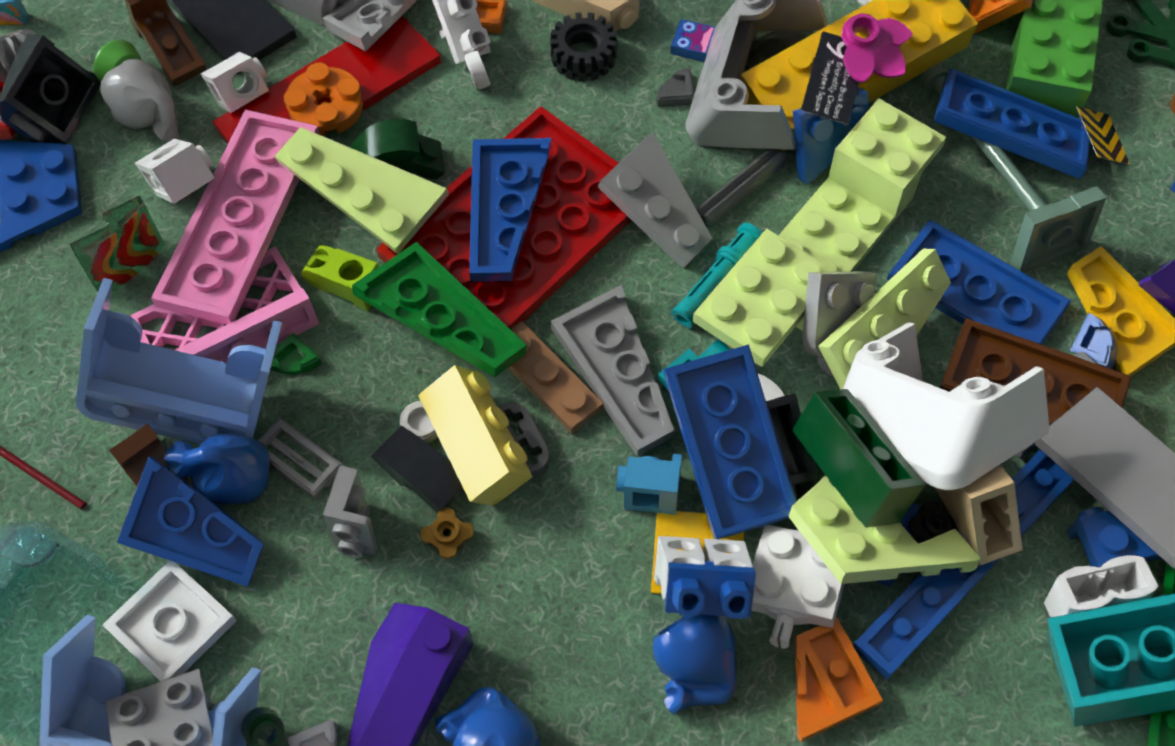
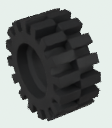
M582 12L575 13V19L572 20L570 15L564 17V24L560 21L555 24V30L552 29L550 34V50L552 64L554 67L557 66L558 73L562 75L567 71L568 79L573 80L575 75H579V81L586 82L585 76L590 75L592 81L597 80L598 72L605 76L608 73V67L613 68L617 55L616 31H613V25L610 22L606 24V18L600 16L597 20H594V13L589 12L587 18H582ZM577 42H590L595 44L597 48L589 52H578L571 49L570 46Z

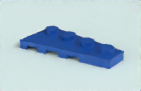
M551 138L473 139L469 269L471 282L512 281L551 152Z

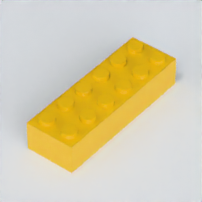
M873 0L742 73L740 80L745 84L749 93L747 105H782L794 136L793 111L802 108L822 32L825 31L842 37L841 33L845 22L855 15L869 14L876 20L896 19L912 32L910 39L899 46L905 60V73L903 76L885 78L873 72L865 83H859L858 87L868 91L869 103L967 48L978 23L960 0ZM861 32L855 33L860 38H867Z

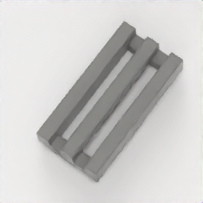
M281 418L258 440L266 447L270 444L317 479L312 484L268 451L270 466L315 500L321 496V491L325 487L328 488L332 484L339 466H344L340 461ZM282 432L328 466V468L322 472L277 439L276 436Z

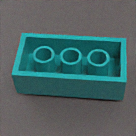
M1175 594L1048 618V640L1074 727L1175 709Z

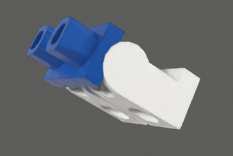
M658 536L654 579L656 585H661L662 598L665 600V613H679V615L684 616L716 615L737 619L751 617L756 572L754 567H752L745 541L704 539L702 550L699 538Z

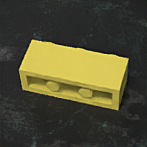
M454 365L418 396L469 501L493 506L501 502L533 476L526 464L527 455L525 451L514 441L507 428L509 425L508 418L496 406L489 393L491 386L488 380L479 371H472Z

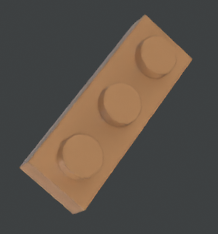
M523 321L510 329L527 345L526 355L508 367V369L571 434L603 410V402Z

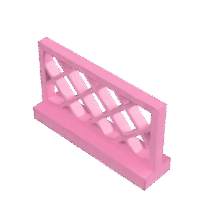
M276 246L266 251L259 268L275 262L277 268L272 278L255 275L251 286L263 287L266 290L261 300L244 299L241 308L255 310L229 324H223L157 308L154 304L130 315L140 326L155 318L166 319L159 332L147 331L142 328L141 342L147 344L153 342L152 345L163 347L164 344L179 346L176 351L226 363L230 351L237 346L255 345L266 349L273 320L282 322L276 345L280 344L292 333L298 335L318 325L319 321L308 295L298 284ZM276 290L293 292L271 302ZM176 322L191 324L185 336L170 334ZM202 326L217 328V330L198 339L196 338Z

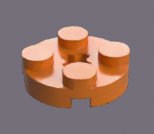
M314 63L308 66L306 72L300 74L292 81L284 95L285 105L291 120L318 126L321 136H325L324 131H332L334 129H337L338 133L346 131L357 122L363 110L362 93L358 80L350 73L339 68L328 67L324 63ZM324 97L331 98V103L323 102L321 105H317L319 99Z

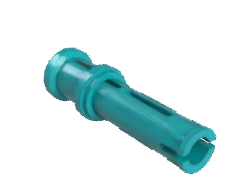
M742 223L737 228V236L728 246H722L717 251L716 262L693 286L684 299L672 309L671 315L675 316L674 320L687 329H691L694 326V312L763 232L750 223Z

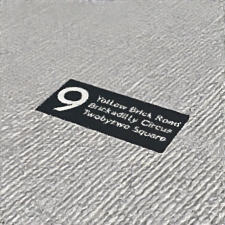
M823 31L801 110L848 125L859 82L854 80L845 68L843 56L847 46L844 44L842 37Z

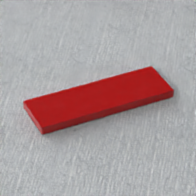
M401 16L367 51L346 41L268 88V92L231 113H225L212 121L215 130L228 144L245 110L291 120L285 105L284 95L292 81L300 74L306 72L308 66L314 63H324L328 67L342 69L358 80L362 93V111L439 65L441 57L418 31ZM321 98L317 101V105H321L323 102L331 103V98Z

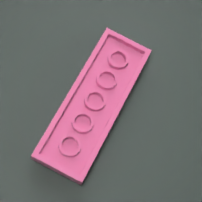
M249 110L244 111L213 173L215 178L208 183L151 297L155 307L223 324L235 321L300 180L278 163L274 156L300 127L319 134L318 126Z

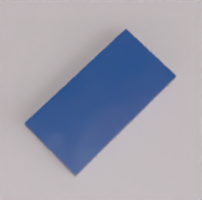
M949 68L943 81L934 122L1081 179L1087 170L1090 139L1082 119Z
M931 219L887 277V280H890L922 249H936L951 281V284L936 305V309L961 324L964 323L965 318L1039 344L1045 342L1072 302V300Z
M749 344L665 368L663 373L713 539H723L788 519L792 505L797 500Z

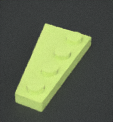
M302 127L295 132L274 156L278 163L397 254H399L449 195L445 187Z
M922 249L818 346L840 390L843 389L856 353L865 344L880 339L908 322L915 324L916 335H918L951 284L936 249Z

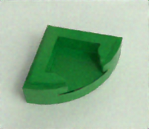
M292 333L276 346L270 369L282 374H301L315 369L322 362L301 339Z

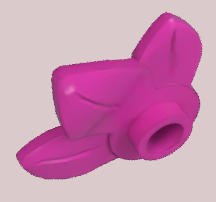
M858 14L845 22L841 33L842 40L847 46L843 62L854 80L859 83H865L873 72L885 78H896L904 75L905 60L899 46L910 39L912 32L903 23L892 18L876 20L869 14ZM861 32L867 38H860L855 33Z

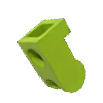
M321 245L318 246L302 270L301 275L309 285L326 293H332L352 301L354 306L368 312L372 305L353 295L352 284L378 268L379 265L377 262L341 249Z

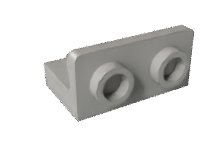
M340 465L323 513L333 546L337 547V551L352 558H362L364 553L376 556L378 544L372 521L369 517L370 504H366L365 500L366 488L361 485L357 469Z

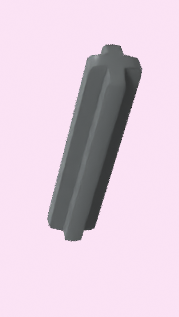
M781 149L766 150L699 205L696 210L705 226H712L786 164L785 159L787 155L785 151Z

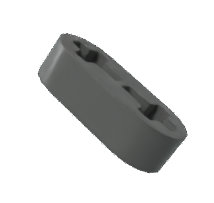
M510 402L501 405L499 408L505 413L506 417L511 416L514 421L520 420L518 423L521 435L515 437L512 429L507 426L514 441L521 447L526 445L532 455L539 454L536 465L531 466L526 461L533 476L530 480L541 477L549 468V450L530 413L524 406L518 403Z

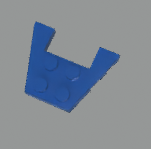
M0 140V252L13 247L12 243L34 233L36 236L82 214L77 152L73 145Z

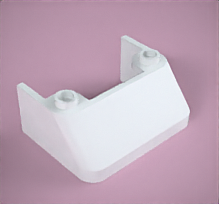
M911 322L902 325L876 341L865 344L856 353L843 389H848L920 479L938 489L955 490L968 486L1050 432L1043 368L1036 366L1006 386L990 382L983 377H974L965 380L960 386L950 392L923 382L915 324Z

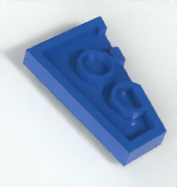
M153 456L148 457L116 542L247 587L251 582L265 544L257 535Z

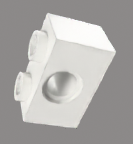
M178 139L171 140L135 163L157 197L173 204L215 178L209 167L213 166V163L206 151L200 145L195 147L193 143Z

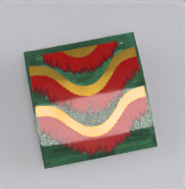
M140 195L102 213L108 224L107 226L69 244L97 292L103 278L113 280L111 292L127 283L139 274L165 245Z

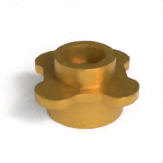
M443 508L438 511L437 519L430 526L422 528L420 536L423 543L432 544L442 558L451 559L457 555V551L463 547L465 541L472 539L474 530L470 523H463L455 517L453 509ZM450 530L451 535L446 537L443 535V532Z

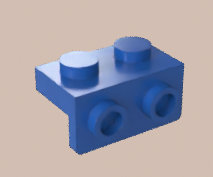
M1093 507L1080 512L1077 515L1076 521L1067 531L1070 539L1080 538L1089 564L1093 567L1101 568L1103 564L1111 559L1128 555L1144 557L1146 562L1162 559L1109 510L1105 511L1103 507Z

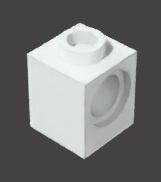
M241 52L201 73L218 105L230 113L269 91L263 80L267 78V74L260 61L256 57L252 59V57ZM243 71L245 76L243 85L238 89H233L232 79L234 75Z

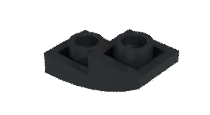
M402 425L371 456L400 486L406 483L436 513L442 510L463 487L451 462L435 448Z

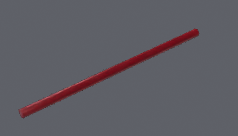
M0 446V456L80 510L87 505L86 502Z

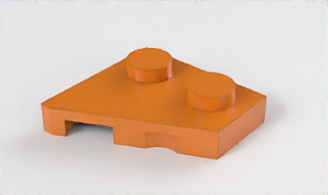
M835 618L833 628L817 626L796 636L794 641L797 738L800 743L881 705L883 699L838 618Z

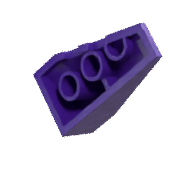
M394 603L371 641L347 746H416L474 645L470 629L430 608Z

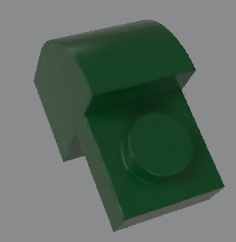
M390 119L375 123L365 129L351 144V148L423 177L438 179L444 173L441 141L418 134L417 122L413 120Z

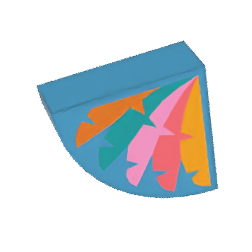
M0 0V25L27 24L28 13L21 0Z

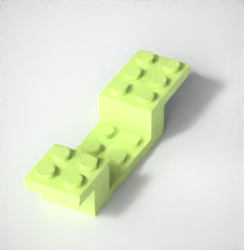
M878 99L835 148L829 177L779 235L769 229H766L694 312L693 322L733 349L749 344L754 362L763 367L795 327L803 331L808 272L854 271L914 198L922 172L942 149L946 136L885 101Z

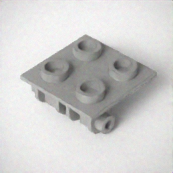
M199 669L105 701L112 746H212L213 732L208 710L212 709V702L208 691L204 692Z

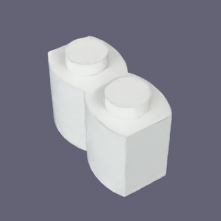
M1120 556L1107 561L1101 568L1081 566L1063 572L1055 580L1044 604L1050 617H1056L1150 599L1156 591L1158 584L1144 557Z

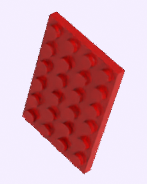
M542 106L503 138H551L552 141L551 152L512 281L471 282L472 166L447 187L449 195L400 251L402 252L417 242L509 329L521 321L524 322L632 221L597 187L600 181L619 162ZM384 243L376 248L378 258L383 262H387L397 255L396 252Z

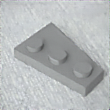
M350 0L322 19L327 31L367 51L417 0Z
M653 132L612 169L597 186L682 268H685L713 239Z

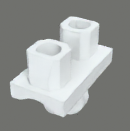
M433 0L443 28L439 31L441 39H447L455 64L464 62L465 55L478 50L480 56L491 52L489 47L491 41L487 30L481 25L476 11L478 6L476 0Z

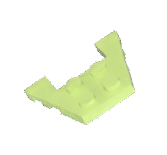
M827 476L793 504L789 514L791 521L840 584L897 579L899 573L920 572L923 576L939 575L942 569L959 568L960 573L976 570L981 560L979 555L956 529L918 544L900 522L865 528L837 489L830 483Z

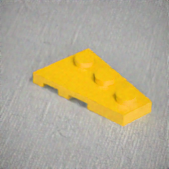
M1102 246L1070 266L1067 276L1087 314L1091 313L1102 319L1114 334L1117 347L1114 363L1116 371L1133 376L1175 347V318L1150 294L1138 286L1139 283Z

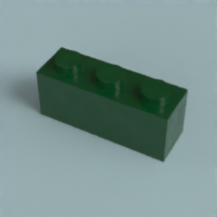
M848 389L814 392L792 431L865 528L899 523L924 487V482Z

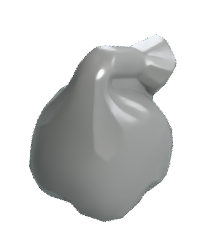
M130 59L105 74L101 81L100 91L116 121L129 129H143L152 126L156 136L163 141L170 142L173 139L180 138L177 129L180 122L175 117L170 85L164 75L154 66L140 59Z

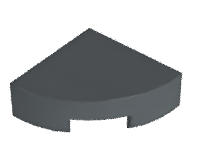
M691 68L675 72L672 78L660 86L657 107L692 104L695 93Z

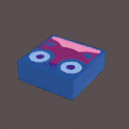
M680 19L671 44L670 54L705 62L715 27Z

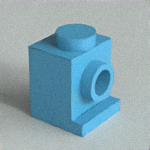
M673 454L672 461L660 460L653 456L641 458L628 456L627 466L619 465L616 483V491L624 492V509L676 515L682 455Z

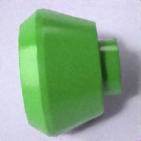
M122 39L113 40L105 44L97 52L94 60V74L102 81L107 72L116 68L124 61L130 59L142 60L135 46L130 42Z

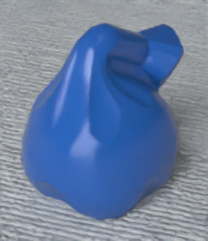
M234 434L211 435L198 448L194 449L191 444L184 441H175L164 454L163 460L171 471L180 478L190 476L192 486L215 504H246L253 502L264 493L268 484L270 471L269 452L263 443L254 438Z
M683 616L654 636V659L660 672L671 679L665 685L667 698L664 700V703L672 715L691 706L723 705L729 701L736 687L737 654L732 628L724 616Z
M493 687L479 688L455 710L435 718L437 734H443L444 739L447 742L453 743V746H540L538 730L530 717L502 692Z

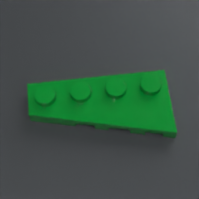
M417 242L352 284L354 296L493 377H496L526 355L527 345Z

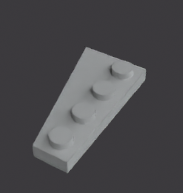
M622 285L551 321V330L594 394L603 402L604 409L637 457L674 437L672 422L658 384L652 375L650 362L640 342L637 326L633 315L630 314Z

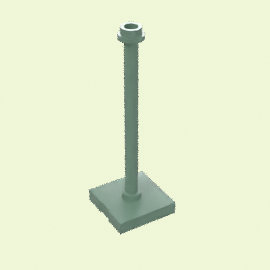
M938 65L929 68L922 77L925 90L928 93L936 92L940 96L943 81L948 70ZM972 137L1029 209V212L1025 213L1010 264L1012 267L1026 273L1088 248L1107 198L1098 186L1046 205L1000 147Z

